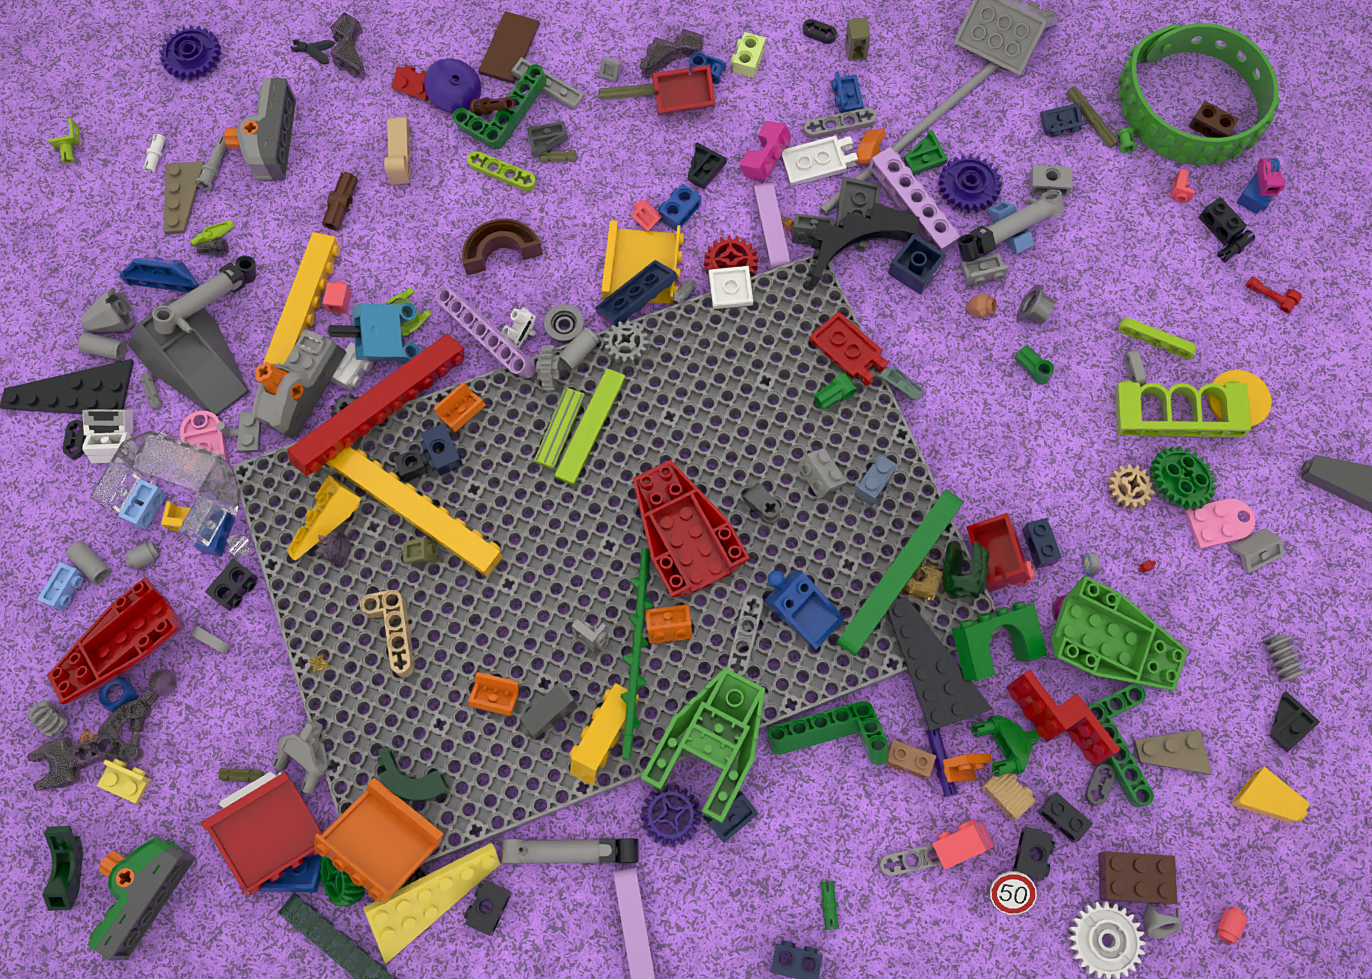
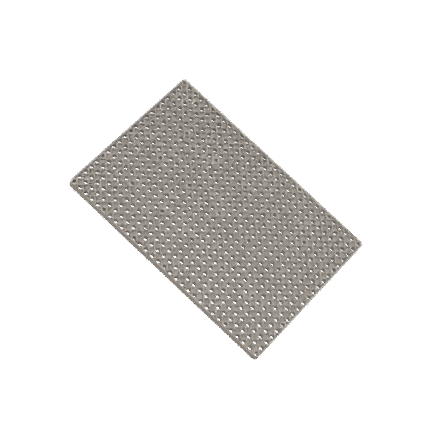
M813 255L750 277L753 305L713 309L711 292L629 321L630 325L636 322L638 329L640 327L644 328V333H647V341L649 342V347L646 348V355L641 354L642 360L635 358L634 364L629 360L624 365L623 360L616 363L615 357L609 358V352L605 351L604 338H607V331L612 332L611 328L596 333L595 335L599 339L597 345L600 347L592 349L572 371L566 369L560 363L561 374L559 380L556 381L555 390H543V387H541L542 381L538 380L537 369L532 377L524 378L516 377V374L505 366L464 381L470 390L483 400L485 405L492 404V406L488 409L482 408L456 432H453L445 425L451 439L454 436H460L458 440L452 442L458 455L462 453L467 454L465 458L461 459L463 466L440 476L438 471H433L429 464L426 466L428 474L408 482H400L404 485L406 483L412 485L417 490L416 493L422 496L425 494L433 501V505L440 504L450 513L449 516L454 520L462 515H466L467 519L463 522L467 524V529L470 531L475 529L484 536L483 540L487 543L492 541L501 546L499 551L503 558L490 575L484 579H478L479 571L439 543H437L438 554L436 563L423 561L409 565L404 564L403 544L398 545V541L401 538H407L406 541L419 538L433 539L427 535L418 537L419 529L388 507H385V505L368 493L360 496V505L355 512H352L351 515H354L350 522H342L299 557L296 563L291 564L292 558L287 553L290 544L285 545V542L288 538L292 537L294 539L298 529L305 526L306 516L303 518H299L301 513L314 508L317 502L314 499L317 492H313L315 487L322 486L328 475H331L335 479H341V483L358 495L362 489L326 464L322 465L317 472L311 473L306 477L289 462V459L287 462L282 463V460L288 457L287 449L296 443L240 462L234 467V479L309 722L317 721L320 724L323 721H327V728L321 731L319 740L324 744L325 752L326 745L331 741L334 742V748L330 752H326L328 765L325 776L338 818L345 812V808L349 804H353L367 790V784L373 778L383 784L378 776L382 770L377 760L380 755H374L376 747L381 745L391 749L398 767L405 777L411 779L422 778L433 771L439 770L442 772L451 792L443 803H438L437 800L425 802V808L418 812L444 833L442 842L439 845V852L435 855H430L421 866L641 779L645 771L640 766L642 760L651 759L661 741L654 739V732L656 730H663L665 732L673 716L687 705V695L690 693L699 694L724 668H727V666L720 665L719 660L723 657H730L734 641L731 632L737 630L743 602L751 595L758 596L763 602L759 620L763 628L756 632L747 672L755 669L759 672V677L755 679L750 678L746 672L744 678L764 687L768 693L765 706H762L759 731L908 671L887 612L878 623L879 629L873 630L861 647L862 650L868 653L867 658H860L857 654L853 656L841 646L834 647L828 643L830 638L839 640L861 609L859 604L865 603L878 585V583L872 582L870 577L875 575L880 579L883 578L903 550L901 542H908L941 496L887 381L880 376L881 373L877 371L874 365L868 371L874 375L872 380L878 383L879 387H874L871 384L867 387L858 376L854 379L849 377L861 392L860 394H854L846 400L838 401L824 411L814 406L816 402L813 395L829 385L825 380H833L839 374L844 373V371L821 350L810 348L809 345L814 344L809 341V336L823 325L820 321L827 322L838 311L846 315V318L862 331L830 262L825 267L816 287L809 285L811 277L807 276L811 264L814 265L815 259H812ZM797 271H802L804 274H798ZM778 278H785L786 280L780 281ZM823 281H828L830 284H825ZM765 284V285H767V287H764V288H763V287H761V286H759V285ZM807 287H808V288H811L812 290H811V291H807V290H805L804 288H807ZM787 294H792L794 297H791V298H790V297H787L786 295H787ZM835 297L838 301H833L830 298ZM774 301L775 304H769L767 302ZM710 304L712 307L706 308L704 305ZM818 304L820 307L815 308L812 305ZM752 307H753V308H756L757 310H756V311H750L749 308H752ZM687 311H692V312H694V313L691 314V315H688V314H686L685 312H687ZM800 311L801 314H795L793 312ZM736 314V315H738L739 317H737V318H732V317H730V315ZM668 318H674V319H675L674 321H671V322H670V321H667ZM775 318H782L783 321H776ZM718 321L720 324L713 325L711 322ZM652 324L656 325L655 328H649L648 326ZM762 324V325H764L765 327H764V328H758V327H756V325ZM700 328L701 331L695 332L693 329ZM808 328L810 331L805 332L801 329ZM739 331H744V332H746V334H745V335H739L738 332H739ZM679 334V335H682L683 337L677 339V338H675L674 336ZM783 335H790L791 338H784ZM726 338L728 341L721 342L719 339ZM638 340V343L636 344L637 348L639 347L640 340ZM661 341L664 344L659 346L655 343ZM770 341V342H772L773 344H772V345H765L764 342ZM568 344L555 348V355H559ZM707 345L709 346V348L702 349L700 348V346ZM752 348L754 351L747 352L745 349ZM689 352L690 355L683 356L681 353ZM791 352H798L799 355L794 356L791 354ZM538 355L530 357L535 365L538 362ZM733 355L735 356V358L728 359L726 358V356ZM668 358L671 359V362L664 363L662 360ZM777 358L780 362L775 363L772 359ZM601 362L607 363L605 366H599L598 364ZM709 362H715L716 365H715V366H709L708 363H709ZM824 362L826 365L819 366L817 363ZM647 365L652 366L650 370L644 369ZM759 365V366H761L762 368L759 369V370H756V369L753 368V366ZM606 368L623 375L628 372L633 373L631 377H626L617 397L622 399L614 402L606 421L610 422V424L602 427L594 446L598 447V449L590 452L582 471L586 474L583 477H578L575 485L567 482L562 485L556 484L559 479L555 478L554 475ZM582 369L588 370L586 373H580L579 371ZM696 369L698 372L690 373L689 370ZM805 369L807 370V372L801 373L798 370ZM741 372L743 375L737 377L734 373ZM784 375L787 376L789 379L782 380L779 377ZM563 376H569L567 380H560ZM671 376L679 377V379L677 380H671L669 378ZM500 379L505 380L502 384H496ZM722 379L724 383L718 384L715 380ZM461 383L405 403L399 411L393 412L386 418L385 421H388L386 426L380 427L381 424H377L367 435L358 438L351 448L355 451L357 448L362 450L368 456V460L371 462L376 460L384 467L383 470L389 473L392 471L400 478L396 463H392L393 457L416 448L421 450L420 454L424 453L420 444L423 441L420 433L427 431L425 429L429 425L436 427L443 423L433 408ZM652 383L660 384L658 387L650 386ZM481 386L486 387L482 391H477V389ZM589 386L596 387L593 391L586 390ZM698 386H703L706 389L703 391H698L696 388ZM813 386L815 390L810 391L806 387ZM567 387L585 394L579 410L584 413L576 417L569 434L571 439L566 441L558 460L559 463L555 469L537 464L534 460L563 391ZM747 389L751 393L743 394L741 391ZM525 390H531L529 394H522ZM633 390L641 391L639 394L631 393ZM679 393H684L687 395L684 398L677 397ZM794 393L796 397L790 398L787 394ZM728 396L731 397L732 400L724 401L722 398ZM505 397H512L507 402L503 401ZM551 400L557 401V403L554 405L548 404ZM660 400L667 401V404L660 405L658 404V402ZM775 400L778 404L771 405L768 401ZM879 400H885L888 402V404L883 405L879 402ZM709 403L712 404L713 407L707 409L704 407V405ZM427 407L426 411L419 412L421 408ZM532 407L538 408L535 412H529V409ZM641 407L648 408V411L640 412L639 409ZM756 407L759 411L752 412L749 408ZM867 407L870 411L863 412L860 408ZM689 410L694 412L691 416H687L684 413ZM800 410L803 411L805 414L799 416L795 412ZM513 414L519 415L516 419H509ZM623 414L629 415L627 419L619 418ZM732 414H737L740 416V418L732 419L730 416ZM848 414L851 418L844 419L841 415ZM402 415H408L405 419H400ZM781 417L784 418L786 421L784 423H779L776 419ZM892 417L896 419L897 422L892 423L888 421L887 418ZM494 421L499 422L497 426H490V424ZM713 421H718L721 423V425L713 426L711 425V423ZM829 421L832 425L825 426L822 422ZM538 425L545 426L542 430L535 429ZM648 425L656 426L653 430L646 429ZM765 425L767 429L760 430L757 426ZM869 425H875L878 429L872 430L869 428ZM699 428L702 432L695 434L692 430ZM810 428L813 432L808 434L803 429ZM473 429H480L476 434H471ZM409 432H414L413 436L406 437ZM519 432H525L523 437H516ZM629 432L637 433L634 437L627 436ZM746 432L748 436L740 437L738 433ZM856 432L859 436L852 437L849 433ZM676 435L683 437L680 441H675L672 438ZM790 435L794 440L787 441L784 437ZM395 439L392 444H386L388 440ZM500 439L506 440L505 443L501 445L497 444L498 440ZM610 439L617 440V442L612 445L607 443ZM721 439H726L729 442L723 445L720 444L718 441ZM837 439L840 441V444H833L830 440ZM658 442L663 444L661 448H655L653 445ZM770 442L773 443L775 447L768 448L765 446V444ZM877 443H884L886 448H880ZM375 446L373 451L367 452L369 447ZM481 446L486 447V449L483 452L477 451V449ZM707 446L709 450L703 452L700 450V447ZM813 446L826 450L847 481L843 487L828 492L821 499L809 494L808 491L812 490V488L797 467L798 463L807 454L814 452L811 449ZM438 448L435 453H442L445 448ZM532 450L530 455H523L524 451ZM636 450L644 451V453L639 456L634 454ZM754 450L756 454L748 455L746 451ZM858 450H865L868 454L861 455L858 453ZM429 452L425 453L427 460L430 459ZM683 453H687L690 455V457L688 459H682L680 455ZM794 453H799L802 456V458L795 459L792 455ZM910 453L914 458L908 459L904 454ZM880 454L898 466L884 488L885 491L880 494L873 506L858 499L854 494L857 486L867 473L866 469L874 464ZM507 457L513 458L509 463L503 462ZM617 457L625 458L621 463L614 461ZM734 457L737 461L730 463L726 459ZM846 457L849 461L843 463L839 458ZM665 460H672L699 490L701 489L706 492L705 496L729 522L733 519L741 521L739 526L732 525L739 539L747 538L750 541L747 545H743L749 557H755L758 561L755 564L745 562L730 576L692 595L671 598L652 562L651 555H649L648 568L650 571L648 576L651 580L647 583L646 597L648 598L650 595L658 596V600L649 609L688 604L691 626L695 630L692 633L691 639L652 643L650 650L647 647L641 648L639 670L642 672L641 676L647 683L637 688V694L641 689H646L649 691V696L645 699L638 698L635 716L640 720L641 725L634 728L633 741L636 738H642L645 744L639 749L632 745L630 760L622 759V755L620 757L613 756V749L609 748L610 754L603 769L598 768L597 781L592 786L570 774V752H564L563 745L566 742H572L574 745L579 746L582 738H580L582 731L586 725L590 727L593 719H591L597 707L603 705L604 701L602 699L607 689L613 688L609 684L611 678H620L621 683L619 685L628 689L630 666L622 660V653L626 649L632 650L634 625L628 619V616L634 614L636 610L631 611L627 609L629 603H636L638 589L630 583V579L639 576L638 568L640 567V563L634 564L632 559L637 556L641 557L642 548H649L647 538L644 535L645 529L642 518L636 516L640 512L638 499L633 500L629 496L636 493L633 478L642 474V469H652L661 465V462ZM778 460L781 461L783 465L775 466L773 462ZM411 462L408 467H415L417 462ZM266 464H269L267 469L262 470ZM598 464L605 465V468L602 470L595 469ZM710 464H715L717 466V469L710 470L707 468V466ZM486 465H493L490 470H484ZM539 468L537 473H529L531 469ZM755 468H762L764 472L757 474L753 470ZM691 471L698 473L696 477H689L687 474ZM918 471L923 477H916L913 472ZM467 472H473L472 476L464 477ZM295 475L293 480L288 481L290 476ZM514 475L520 476L519 479L516 481L510 480V478ZM625 475L632 476V479L629 481L622 480V477ZM736 475H742L745 479L742 481H737L734 479V477ZM854 475L857 480L850 481L847 476ZM785 478L789 479L791 481V484L785 485L781 482V480ZM454 479L450 485L444 484L446 480ZM894 479H901L904 484L898 485ZM275 482L274 486L268 489L269 484ZM606 482L613 484L612 487L607 489L602 486ZM722 482L726 486L720 489L715 487V484ZM493 483H500L497 488H490ZM756 483L771 487L772 491L769 494L780 505V518L777 522L769 524L763 521L761 517L753 518L750 516V513L755 511L748 507L742 499V495L749 491ZM428 486H434L432 491L425 492ZM540 486L547 487L543 492L536 491ZM255 489L254 493L248 496V493ZM474 490H477V495H473ZM585 490L593 491L590 496L583 495ZM922 490H929L931 496L924 495ZM301 493L298 499L293 500L296 494ZM519 494H527V496L524 499H517V496ZM460 497L459 502L451 503L453 498ZM566 497L574 498L571 503L563 502ZM796 497L799 499V502L792 503L789 501V498ZM903 497L911 498L912 503L904 502ZM281 500L279 506L273 507L275 502ZM616 500L620 502L619 506L617 507L610 506V503L612 501ZM728 500L733 503V506L725 507L722 503ZM500 501H507L505 506H497ZM844 501L846 506L839 507L836 502ZM547 504L554 506L550 511L544 510ZM889 504L893 507V510L887 511L883 505ZM257 508H261L259 513L253 515ZM374 508L371 514H365L367 509ZM487 508L484 514H477L479 509ZM593 508L600 509L598 514L593 515L590 513ZM824 508L827 513L824 515L819 514L817 509ZM871 512L874 517L867 518L864 513ZM525 513H534L531 518H524ZM575 515L581 517L577 522L570 521L571 517ZM800 515L806 516L808 521L800 522L797 517ZM911 516H919L921 522L913 521ZM287 519L284 525L279 526L281 520ZM395 519H400L398 525L391 526ZM508 519H513V520H514V522H513L512 525H510V526H505V525H504V522H505L506 520H508ZM620 519L628 521L624 526H619L617 522ZM851 519L854 521L855 525L848 526L845 523V520ZM953 519L946 527L949 531H943L921 562L920 567L917 568L905 585L909 594L903 595L900 593L895 599L907 597L950 654L957 652L956 646H949L946 642V638L954 639L952 628L960 626L959 622L964 620H977L978 615L985 613L994 614L996 609L986 588L980 593L979 598L976 599L973 596L951 599L944 590L943 579L939 577L938 573L943 572L947 554L946 548L949 542H955V546L964 551L962 564L967 567L968 571L962 572L961 576L968 575L972 571L973 560ZM554 523L561 524L556 530L550 528ZM779 523H786L788 528L782 530L777 525ZM899 523L902 529L897 530L893 528L892 524ZM266 526V530L263 533H259L260 529ZM602 526L608 528L605 533L597 532L598 528ZM829 526L833 527L836 532L832 534L826 532L825 528ZM374 527H378L377 532L374 533ZM487 527H494L491 533H484ZM535 530L541 531L538 537H532L531 533ZM761 530H765L769 533V535L767 537H761L759 536L758 532ZM878 530L883 534V536L876 537L874 536L873 531ZM355 534H360L356 541H351ZM581 534L588 535V538L584 541L577 539ZM807 534H813L816 537V540L809 541L806 539L805 536ZM514 538L521 539L517 545L511 544V541ZM627 538L635 539L632 545L624 543ZM860 538L863 540V544L857 545L853 539ZM339 541L338 547L332 549V544ZM565 541L568 543L567 547L563 549L558 548L560 542ZM794 542L797 547L790 549L786 546V543ZM272 545V549L265 552L266 547ZM608 545H611L613 548L612 552H609L607 549ZM840 545L844 551L841 553L836 552L833 547ZM380 546H387L383 552H378ZM319 549L317 555L311 556L313 550ZM541 549L548 550L545 556L538 555ZM774 549L777 555L769 556L766 551ZM888 549L892 555L884 556L881 550ZM365 552V558L358 560V556ZM588 553L595 554L592 560H586L585 556ZM821 553L825 559L817 560L814 554ZM929 554H937L939 556V560L931 559ZM523 556L528 557L526 563H518L519 558ZM862 557H869L872 563L865 564L862 561ZM346 560L343 567H337L340 561ZM569 560L576 562L571 568L565 567V563ZM797 560L803 561L805 566L798 568L794 562ZM453 561H461L458 567H451ZM393 564L390 571H384L386 565ZM507 564L508 568L505 571H498L500 565ZM615 564L623 566L622 570L618 572L613 571L612 567ZM845 564H846L848 567H850V566L852 567L850 571H849L847 568H846V569H843V567H844ZM325 568V572L322 575H317L319 569ZM434 568H440V572L437 575H431V571ZM548 568L556 569L552 575H546L545 571ZM777 568L785 570V578L792 571L804 572L839 612L846 610L850 613L851 617L844 619L818 647L820 651L818 654H811L808 651L810 645L783 621L777 623L771 619V616L775 613L764 602L763 596L770 595L776 589L769 585L767 578L769 573ZM367 572H373L369 579H364V575ZM595 572L603 573L600 579L592 578ZM830 572L833 578L825 579L822 573ZM305 575L304 580L300 583H297V579L300 576ZM530 575L535 576V580L532 583L525 582L526 577ZM760 575L765 577L766 581L764 583H757L754 578ZM420 576L418 582L411 583L412 577ZM352 579V583L348 587H344V582ZM467 579L465 586L458 587L460 580ZM576 579L583 581L579 587L572 586V583ZM919 580H926L929 587H922L919 584ZM280 583H284V587L277 591V586ZM394 583L400 584L399 588L395 591H398L406 602L408 622L411 623L409 625L411 644L414 641H419V647L412 650L415 665L414 671L410 676L396 678V673L390 666L387 638H383V633L386 631L384 617L370 618L360 607V601L364 596L374 591H388ZM509 583L512 584V589H511V590H508V589H507V588H508L507 584H509ZM623 583L631 585L627 591H622L619 587ZM742 583L746 586V589L738 591L734 586ZM851 584H859L861 586V590L854 591L851 588ZM441 587H447V591L444 594H437ZM555 587L563 588L559 595L552 594V590ZM325 588H332L330 593L323 595ZM494 591L495 594L492 598H485L486 592ZM603 591H609L611 593L610 596L606 599H602L599 597L600 593ZM717 591H723L726 593V597L718 599L714 594ZM838 591L842 597L835 599L831 596V592ZM311 594L310 600L303 602V598ZM420 595H427L425 601L417 602ZM535 595L543 596L540 602H532V598ZM354 598H358V603L355 606H350V602ZM587 598L590 600L588 606L583 607L579 605L582 599ZM392 599L389 606H395L399 599ZM467 599H474V603L471 606H464ZM697 599H704L707 603L699 607L695 604ZM928 599L936 600L938 606H930ZM752 601V603L749 604L752 605V610L749 611V615L744 614L743 616L753 617L754 609L759 608L758 606H756L755 601ZM290 602L289 608L283 610V605ZM377 602L371 603L368 606V611L374 610ZM514 603H522V607L519 610H512ZM976 603L984 604L986 611L979 610ZM333 606H338L334 614L329 613ZM448 606L454 607L452 613L444 614ZM563 606L570 607V611L567 614L559 613ZM495 610L502 611L498 618H492L491 616ZM611 610H616L618 615L615 618H608L607 613ZM644 610L643 622L646 624V627L643 629L642 636L649 642ZM731 610L734 613V617L725 618L723 612ZM957 611L965 612L966 619L958 617ZM317 614V618L313 622H309L310 616ZM427 614H433L431 621L424 622V617ZM543 614L550 615L549 620L546 622H540L539 618ZM365 618L361 626H356L358 619ZM481 618L479 625H471L473 619ZM590 618L598 619V623L592 626L594 628L593 632L602 623L607 625L608 642L601 650L597 649L593 653L584 646L585 651L583 653H574L575 647L583 644L575 639L573 634H568L566 631L577 619L582 623L584 621L587 622ZM711 618L715 623L708 627L703 624V620ZM401 619L394 620L392 627H398L401 624ZM937 619H944L947 623V626H940L937 623ZM296 621V626L289 630L290 623ZM522 622H529V627L526 630L519 629V625ZM743 622L741 625L742 630L751 632L753 630L751 627L752 622ZM344 625V630L340 634H336L337 627ZM454 626H461L457 634H451V629ZM999 626L997 629H995L991 638L999 633V631L1002 629V626ZM621 629L626 632L622 638L614 636L617 630ZM501 630H509L507 637L499 638L498 635ZM319 633H323V638L319 642H315L316 636ZM435 633H439V640L436 642H431V636ZM554 633L557 635L555 641H546L549 634ZM781 634H788L791 640L789 642H782L779 636ZM371 637L370 644L363 646V640ZM482 637H487L488 643L484 646H479V640ZM717 637L723 643L720 646H714L711 644V640ZM404 640L397 641L395 648H401L404 645ZM298 641H302L301 648L295 650V644ZM530 641L537 643L533 650L526 649V645ZM765 641L771 645V648L765 651L759 647V644ZM739 642L736 645L738 652L743 649H749L748 644L745 642ZM877 643H886L888 649L885 651L880 650L877 647ZM350 645L349 652L342 654L343 647ZM698 645L703 650L700 654H693L690 649ZM460 646H468L464 654H458ZM510 649H515V656L507 658L506 652ZM329 653V659L325 662H322L321 658L323 654ZM441 653H447V658L443 662H437V658ZM557 653L565 655L561 662L553 660ZM674 653H679L682 659L679 662H673L670 657ZM792 653L797 654L800 660L795 663L791 662L788 659V655ZM733 655V658H737V662L731 668L738 674L739 671H743L740 668L741 659L746 661L747 658H739ZM378 657L377 663L369 666L370 659ZM495 657L493 665H485L487 658ZM606 657H611L613 663L610 666L602 665V660ZM840 657L845 658L848 661V665L845 667L840 666L837 663V659ZM403 660L402 666L399 667L400 669H403V665L406 664ZM304 661L308 662V663L305 664V668H304V669L301 668V667L304 665V663H303ZM420 661H426L425 668L417 670V664ZM537 661L544 662V666L540 670L533 669V665ZM654 661H659L662 667L659 670H652L650 664ZM775 661L779 664L780 668L773 671L769 669L767 664ZM889 661L891 664H896L894 670L892 667H887ZM357 665L356 671L349 674L350 666ZM468 665L475 666L471 674H465V668ZM585 665L593 667L589 674H583L581 670ZM702 665H707L711 671L704 675L698 669ZM820 665L825 666L828 669V673L825 675L818 673L817 667ZM516 669L523 670V675L520 678L513 677V672ZM869 669L874 670L877 678H869L866 675V671ZM335 672V679L332 682H328V676ZM477 672L488 673L496 677L509 678L519 682V697L512 716L488 711L485 715H479L478 708L468 706V700L475 685V675ZM454 673L452 681L444 682L446 674ZM687 673L690 676V680L683 683L679 681V675ZM803 673L808 677V681L801 683L797 680L796 676ZM563 674H572V679L569 682H562L561 677ZM384 677V683L376 686L377 678ZM849 677L854 678L857 685L855 687L848 686L846 679ZM314 680V687L311 690H307V684ZM427 681H433L432 688L424 690V684ZM544 681H547L549 684V689L547 690L542 687ZM662 681H667L670 684V687L665 691L658 688V684ZM783 681L788 685V689L780 691L777 689L776 684ZM562 682L570 694L578 693L580 695L579 700L576 702L578 708L561 720L566 722L565 730L561 732L556 731L555 724L546 731L543 739L536 740L532 735L527 737L520 728V725L523 723L519 718L558 683ZM362 684L363 691L355 694V688ZM593 685L600 686L599 693L595 695L590 694L589 688ZM829 685L834 686L837 693L829 695L825 687ZM406 689H412L411 696L403 698V692ZM522 690H531L528 698H520ZM337 693H342V699L339 702H334V696ZM461 693V698L458 702H451L453 694ZM809 693L814 694L817 701L809 703L806 701L805 695ZM386 697H391L390 704L388 706L383 707V699ZM321 701V707L314 711V703ZM440 701L439 708L431 711L430 706L432 702ZM674 701L678 704V708L675 711H669L666 709V704ZM789 701L791 704L796 705L794 711H791L790 708H785ZM370 705L369 712L362 715L361 709L363 706ZM413 709H418V716L415 719H410V712ZM653 709L657 711V716L654 719H648L645 717V713ZM769 709L773 710L776 713V718L769 720L764 716V712ZM348 713V720L341 723L340 718L342 714ZM467 713L468 719L466 722L458 723L459 715ZM584 713L587 715V720L581 724L577 723V715ZM397 717V724L394 727H389V720ZM509 718H517V724L514 727H507L506 723ZM441 721L446 724L443 726L444 730L442 731L438 728ZM376 725V732L369 736V727ZM491 725L496 726V732L493 735H486L487 727ZM421 729H425V737L423 739L417 740V732ZM620 729L619 732L621 734L615 747L621 746L623 748L624 737L622 733H624V730ZM355 733V740L348 744V735ZM471 733L475 734V740L471 744H466L465 737ZM403 737L405 740L404 745L396 748V740ZM517 738H524L525 742L521 748L514 747V741ZM453 742L454 748L452 751L445 752V744ZM503 746L502 755L493 756L494 748ZM427 750H432L433 755L431 759L425 761L423 754ZM546 750L553 751V757L549 761L542 760V754ZM684 750L677 764L696 756ZM361 754V762L354 765L353 759L355 755ZM476 754H481V763L473 765L472 758ZM406 758H411L412 763L410 767L403 769L402 762ZM526 758L531 759V767L522 769V761ZM459 762L461 764L460 771L452 773L451 766ZM335 763L340 765L337 767V772L332 770L335 767ZM510 767V775L502 778L500 776L501 769ZM623 767H629L632 770L628 778H622L619 774ZM553 771L561 773V777L557 782H551L549 779ZM363 775H368L369 780L367 784L361 786L360 778ZM483 775H489L490 778L486 786H480L479 779ZM608 775L611 778L610 784L604 787L599 785L600 777ZM533 779L539 780L538 789L529 790V782ZM346 783V792L339 794V786ZM467 783L468 791L460 795L458 793L459 786ZM581 784L589 786L586 789L587 793L584 795L582 792H578L581 789ZM517 788V797L509 799L507 796L509 789ZM567 792L568 800L562 804L558 803V794ZM398 796L401 800H403L406 804H408L417 812V802L409 801ZM490 796H496V805L491 808L487 807V799ZM541 800L546 801L547 808L543 812H537L536 804ZM474 804L475 813L471 816H466V807ZM518 809H525V818L520 821L516 820L515 812ZM453 813V822L446 825L444 823L445 815ZM498 817H503V827L500 829H495V819ZM476 826L482 829V831L479 832V837L472 834L473 832H475ZM455 834H459L461 836V843L454 847L451 844V839Z

